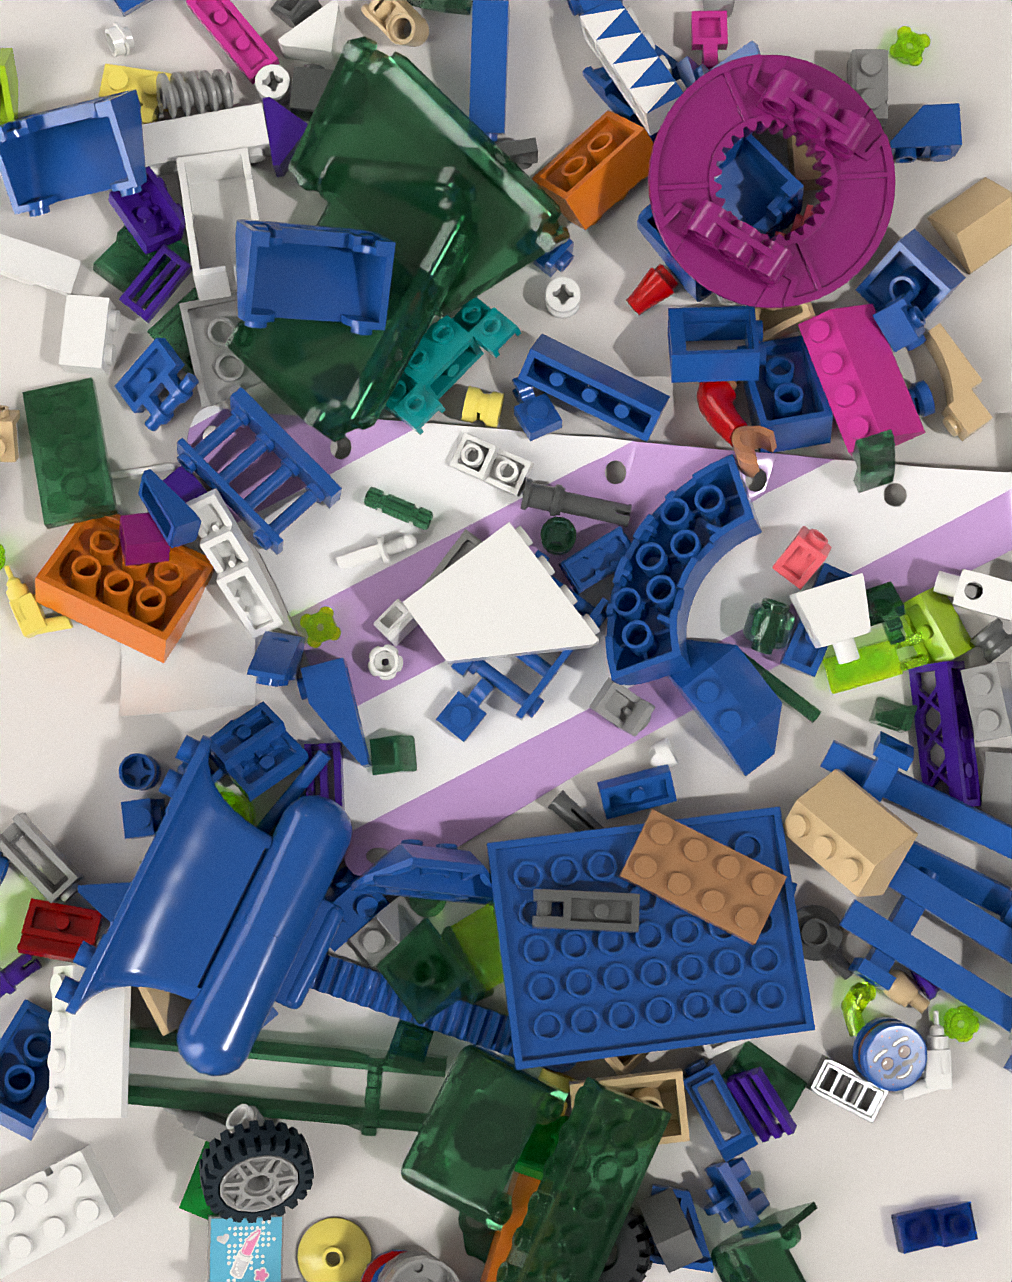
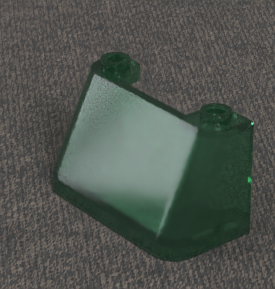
M476 1045L464 1047L455 1058L401 1168L402 1179L488 1228L501 1231L503 1225L508 1222L513 1212L512 1198L503 1190L536 1123L547 1125L556 1121L563 1112L564 1102L568 1093L527 1069L515 1070L514 1061L502 1054Z

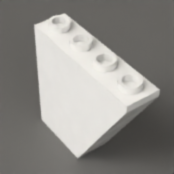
M508 522L403 601L404 606L448 664L591 648L599 642L596 634L600 630L588 614L581 617L573 606L578 602L565 584L559 588L552 579L551 575L555 573L553 567L543 555L536 558L529 548L533 542L521 526L514 529L511 523Z

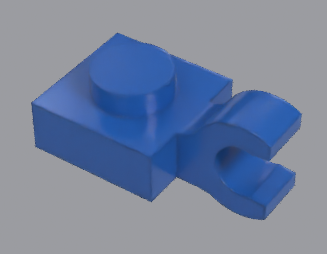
M518 377L512 379L516 387L512 392L519 405L514 406V415L530 441L562 428V419L546 393L536 397L531 385L519 380Z
M482 678L468 697L458 691L436 720L465 742L487 715L479 706L495 687Z

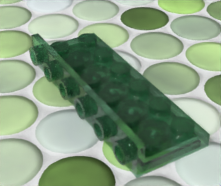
M587 1077L584 1085L578 1089L575 1095L574 1108L568 1121L560 1129L558 1144L553 1155L547 1159L544 1165L543 1178L537 1191L529 1199L527 1214L522 1225L516 1229L513 1235L511 1250L506 1261L500 1265L497 1271L496 1282H598L672 1114L662 1107L600 1084L596 1079Z

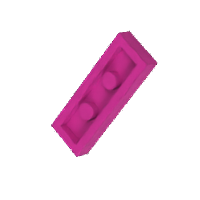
M186 0L188 8L252 85L255 83V77L261 68L270 64H280L278 57L230 0Z

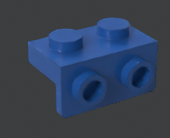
M348 867L337 871L324 898L340 906L344 911L343 920L330 945L334 952L371 921L376 914L390 904L383 894L351 891L352 883L360 876L352 873Z

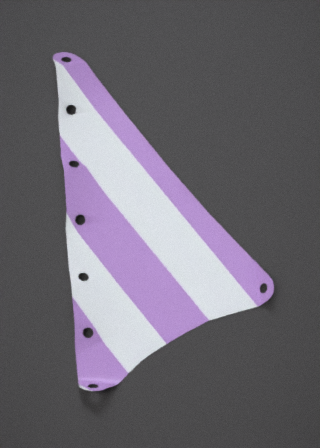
M209 406L200 410L194 416L189 427L188 444L194 448L203 440L204 430L212 425L218 427L231 416V410L217 406ZM269 414L342 488L340 500L330 509L323 502H315L279 535L284 540L283 551L278 555L270 548L264 550L253 538L252 534L254 531L228 505L227 507L235 521L261 555L277 586L297 635L306 637L304 652L310 666L339 658H344L347 662L372 765L366 768L361 766L342 743L345 812L351 820L353 830L351 842L344 858L346 866L352 873L361 876L374 864L366 858L369 850L384 848L389 851L399 845L402 840L423 841V846L436 847L437 844L442 843L455 844L459 847L588 767L693 710L667 676L643 684L623 685L641 699L655 706L650 722L636 737L620 730L589 708L608 677L611 678L606 655V618L599 628L600 632L596 634L599 642L591 648L575 649L540 695L544 703L533 718L527 714L522 721L517 718L516 713L522 706L495 687L479 706L487 715L468 739L463 742L438 722L436 718L458 691L468 697L483 677L477 673L473 675L468 671L463 678L451 668L452 664L447 663L419 624L396 646L399 656L403 658L402 670L397 672L396 676L390 680H382L379 676H373L368 669V662H370L369 653L377 646L384 647L386 644L394 646L373 623L397 599L403 603L404 600L422 588L423 584L465 529L483 542L508 522L511 523L514 529L519 526L524 529L533 542L529 546L533 554L540 550L550 558V565L555 571L552 576L574 591L558 565L560 562L619 526L622 527L632 543L634 540L633 535L648 514L652 515L666 500L664 497L671 490L675 492L693 478L692 474L713 462L731 454L734 455L736 460L734 451L646 443L606 437L546 434L530 441L524 431L426 423L422 427L424 432L419 435L403 421L328 415L296 416ZM240 426L210 452L204 460L219 473L256 441V434L248 426L245 428ZM464 432L534 463L528 477L533 480V483L551 487L559 484L565 487L566 492L627 505L632 504L628 527L560 512V516L556 515L555 517L550 516L548 511L530 507L526 510L520 509L524 489L519 497L450 466ZM336 436H345L351 442V452L344 459L335 458L331 453L330 445ZM273 451L270 453L264 452L231 481L229 485L244 499L281 466L280 461L282 460ZM756 452L759 469L766 473L767 481L760 491H751L748 487L747 489L762 533L737 545L725 554L706 575L694 597L689 612L686 640L738 645L760 674L780 665L781 663L779 662L799 619V615L789 595L811 589L821 568L820 566L801 590L772 568L773 564L793 541L802 526L807 527L809 530L812 528L816 529L828 539V544L832 548L823 563H827L852 575L863 573L869 619L933 588L939 571L961 576L962 569L971 571L1011 551L1012 472L916 467L866 461L858 463L851 460ZM611 461H620L626 468L625 479L619 484L610 483L606 479L605 469ZM741 473L745 481L746 476L743 473ZM298 476L295 478L290 477L260 503L254 511L269 525L306 492L305 487L307 485ZM898 483L906 489V500L900 506H890L884 500L883 493L889 484ZM408 534L415 536L417 541L413 548H406L405 551H399L396 554L392 553V555L389 554L390 562L385 564L382 558L353 568L343 569L338 566L336 558L378 544L376 538L382 536L385 543L390 540L393 541V539L396 540L399 537L403 538ZM615 572L578 595L594 607L597 606L602 598H605L610 603L611 592L614 586L612 581ZM562 651L540 653L537 655L553 665ZM515 656L485 660L529 694L533 692L543 676ZM383 659L382 665H388V659ZM330 729L332 743L341 742Z

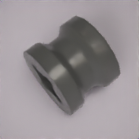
M997 618L976 634L970 642L985 652L984 658L990 663L1012 646V634L1005 632L1003 622Z

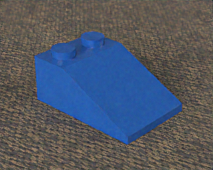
M802 335L759 342L766 344V365L759 366V380L743 381L751 426H761L774 431L777 448L773 453L831 443L833 413ZM745 345L737 346V349H745ZM762 448L758 449L759 452L772 453Z
M25 999L0 1039V1125L32 1141L48 1113L46 1095L49 1090L50 1070L47 1059L51 1049V1031L49 1029L51 1012Z

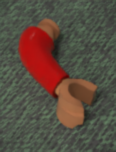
M742 381L699 382L697 403L700 412L710 426L734 448L741 473L747 477L754 478L760 472L755 450L762 448L773 453L777 448L774 431L761 426H748L733 405L736 399L734 390L737 388V384H740Z

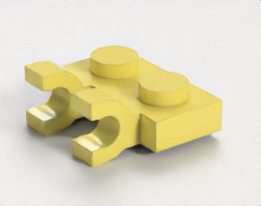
M105 63L98 96L103 97L136 89L141 105L142 124L158 122L159 107L156 93V78L159 73L165 72ZM165 73L170 81L172 73Z

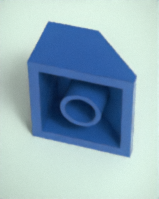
M914 228L893 246L856 288V291L869 304H873L877 310L880 306L911 289L914 296L909 302L912 307L917 306L921 310L926 320L966 277Z

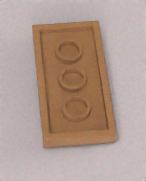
M652 809L619 878L755 945L787 876Z

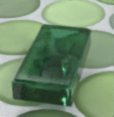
M399 1019L384 1064L392 1068L421 1075L434 1031Z

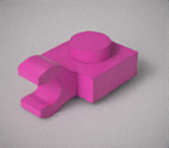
M692 11L691 48L692 50H702V64L710 70L718 64V50H727V11Z

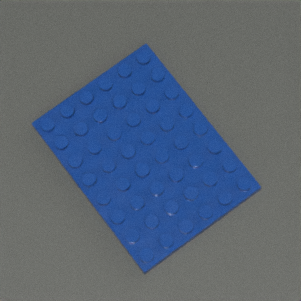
M780 806L675 820L787 876L755 945L619 878L644 824L487 843L515 1070L815 1030ZM552 889L640 894L639 932L532 928V916H536L537 902L533 901V890ZM552 903L551 916L562 917L563 903Z

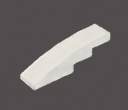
M0 234V275L31 286L36 284L64 295L71 294L80 267V260Z
M213 489L186 502L201 519L198 532L201 537L200 547L218 574L216 582L251 637L255 638L264 634L265 631H271L284 625V618L262 570L218 490Z

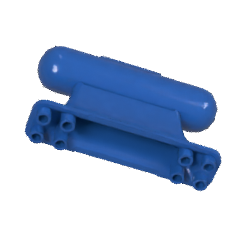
M186 735L175 756L176 759L188 764L183 775L169 769L158 790L171 797L165 809L166 814L106 934L102 935L97 947L85 941L80 945L73 959L74 963L86 968L80 981L65 975L55 998L68 1003L65 1011L72 1015H75L95 995L120 987H147L163 990L189 999L191 1003L179 1025L177 1033L178 1051L186 1064L197 1072L209 1076H223L240 1069L247 1060L274 1002L290 1009H298L303 1004L344 917V911L340 906L324 898L348 850L353 830L351 820L342 806L330 798L320 795L302 796L289 804L283 812L272 836L265 833L239 815L225 801L216 788L209 767V752L212 739L203 735L199 741Z

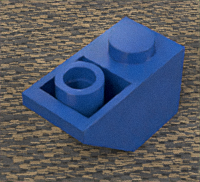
M960 104L923 105L889 143L895 162L902 164L916 161L917 158H931V161L943 162L955 157L962 146Z

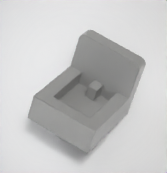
M608 677L589 708L620 730L636 737L650 722L655 706L641 699L623 685L614 683Z

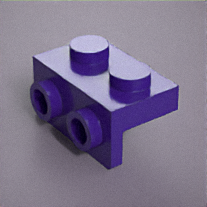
M150 166L146 167L147 182L141 185V192L122 197L120 191H111L108 197L109 203L145 255L160 249L163 244L168 246L182 240L186 224L183 207L179 203H175L168 193L164 180L160 176H156Z

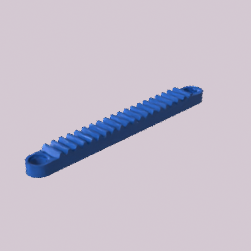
M328 953L310 987L318 992L341 998L347 1002L385 1013L388 1016L396 1017L514 1058L509 1017L505 1013ZM577 1062L543 1066V1068L555 1072H566L572 1069Z

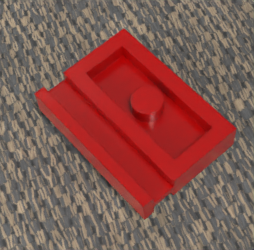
M31 898L21 931L20 943H18L16 949L22 954L74 963L73 959L83 941L96 947L104 916L97 910L55 902L50 903L49 901Z

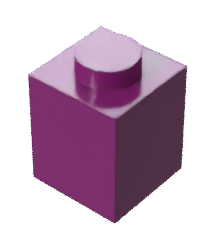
M149 512L120 516L119 538L125 566L169 561L170 546L167 544Z

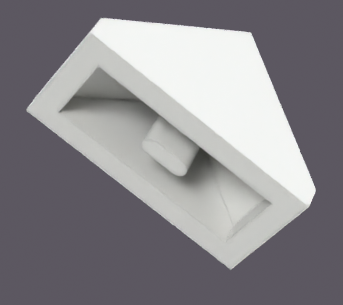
M336 0L330 1L278 39L281 53L286 59L330 65L335 64L342 20L338 2Z

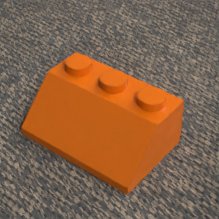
M608 110L531 180L567 220L586 230L588 227L596 224L602 215L616 202L623 200L636 184L648 177L649 162L654 143L644 127Z

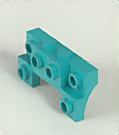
M474 296L453 318H450L445 313L428 328L427 332L412 347L403 353L402 357L395 363L400 371L375 397L395 418L402 420L421 435L424 432L422 427L437 411L443 413L446 410L438 400L484 354L480 347L497 358L500 355L498 350L514 334L518 337L521 331L516 324L495 307L491 309Z

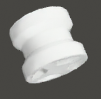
M275 64L261 68L255 77V85L260 100L263 102V98L271 97L280 105L285 106L290 102L292 90L288 72L283 67Z
M559 277L551 281L545 293L547 310L555 318L560 319L570 318L575 315L581 302V291L578 284L567 277Z

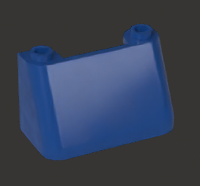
M136 89L27 115L0 125V173L14 214L28 212L30 217L40 216L50 212L49 205L58 201L110 189L113 192L120 191L122 197L142 191L141 185L147 182L141 105Z
M752 134L746 138L742 137L724 154L726 159L718 166L722 170V174L714 181L721 184L722 189L716 192V197L725 199L726 202L722 206L723 209L731 211L738 220L751 225L761 234H768L769 239H771L776 231L783 232L794 222L796 213L800 214L804 185ZM651 204L646 206L638 216L637 228L686 291L697 302L706 299L713 292L696 282L673 258L657 229Z
M246 219L237 220L235 233L238 318L245 321V326L267 328V323L274 322L275 318L342 322L351 327V333L359 335H372L373 330L385 331L396 242L376 232L362 229Z

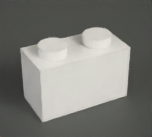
M66 294L58 363L65 372L101 376L109 375V366H114L116 361V346L112 344L113 331H118L120 325V311L116 310V306L110 298Z

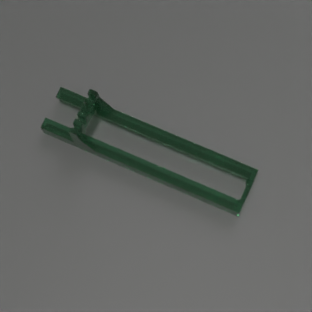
M130 1026L129 1047L179 1052L176 1040L178 1030L163 1036L159 1028ZM257 1038L247 1059L368 1070L364 1098L365 1107L128 1084V1104L230 1114L237 1106L247 1104L248 1106H255L263 1117L346 1125L361 1131V1135L376 1136L380 1128L440 1134L442 1114L380 1108L383 1072L445 1077L448 1056Z

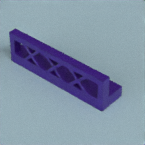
M944 661L908 667L922 783L935 788L941 779L949 786L951 797L972 807L981 806L982 800L972 720L961 675V670L965 669V662ZM935 671L936 687L931 694H928L922 687L921 673ZM931 707L940 713L941 722L935 731L927 725L926 715ZM936 743L944 749L945 760L940 767L931 761L930 751Z

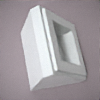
M397 599L373 625L396 647L418 623L404 604Z

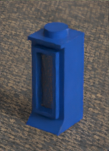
M701 1058L687 1065L684 1068L686 1074L683 1075L684 1087L724 1161L727 1162L758 1145L715 1063L712 1060L705 1063L704 1059Z

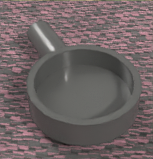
M808 905L798 909L797 917L804 959L811 961L827 959L844 980L854 974L848 970L851 964L838 950L843 937V930L839 926L840 920L828 908L818 905Z

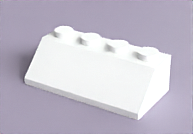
M80 965L54 967L50 982V990L53 995L52 1013L49 1018L51 1049L47 1059L50 1070L49 1090L46 1095L48 1118H127L131 986L103 991L89 999L75 1015H72L65 1011L68 1003L55 998V995L65 975L80 981L86 968Z

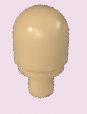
M890 970L889 974L896 977L889 991L883 990L885 995L903 1007L910 1004L922 1014L929 1006L930 1001L918 993L920 987L917 985V982L901 970Z

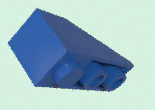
M265 631L250 663L247 675L257 676V684L274 687L288 686L289 681L299 678L306 637Z

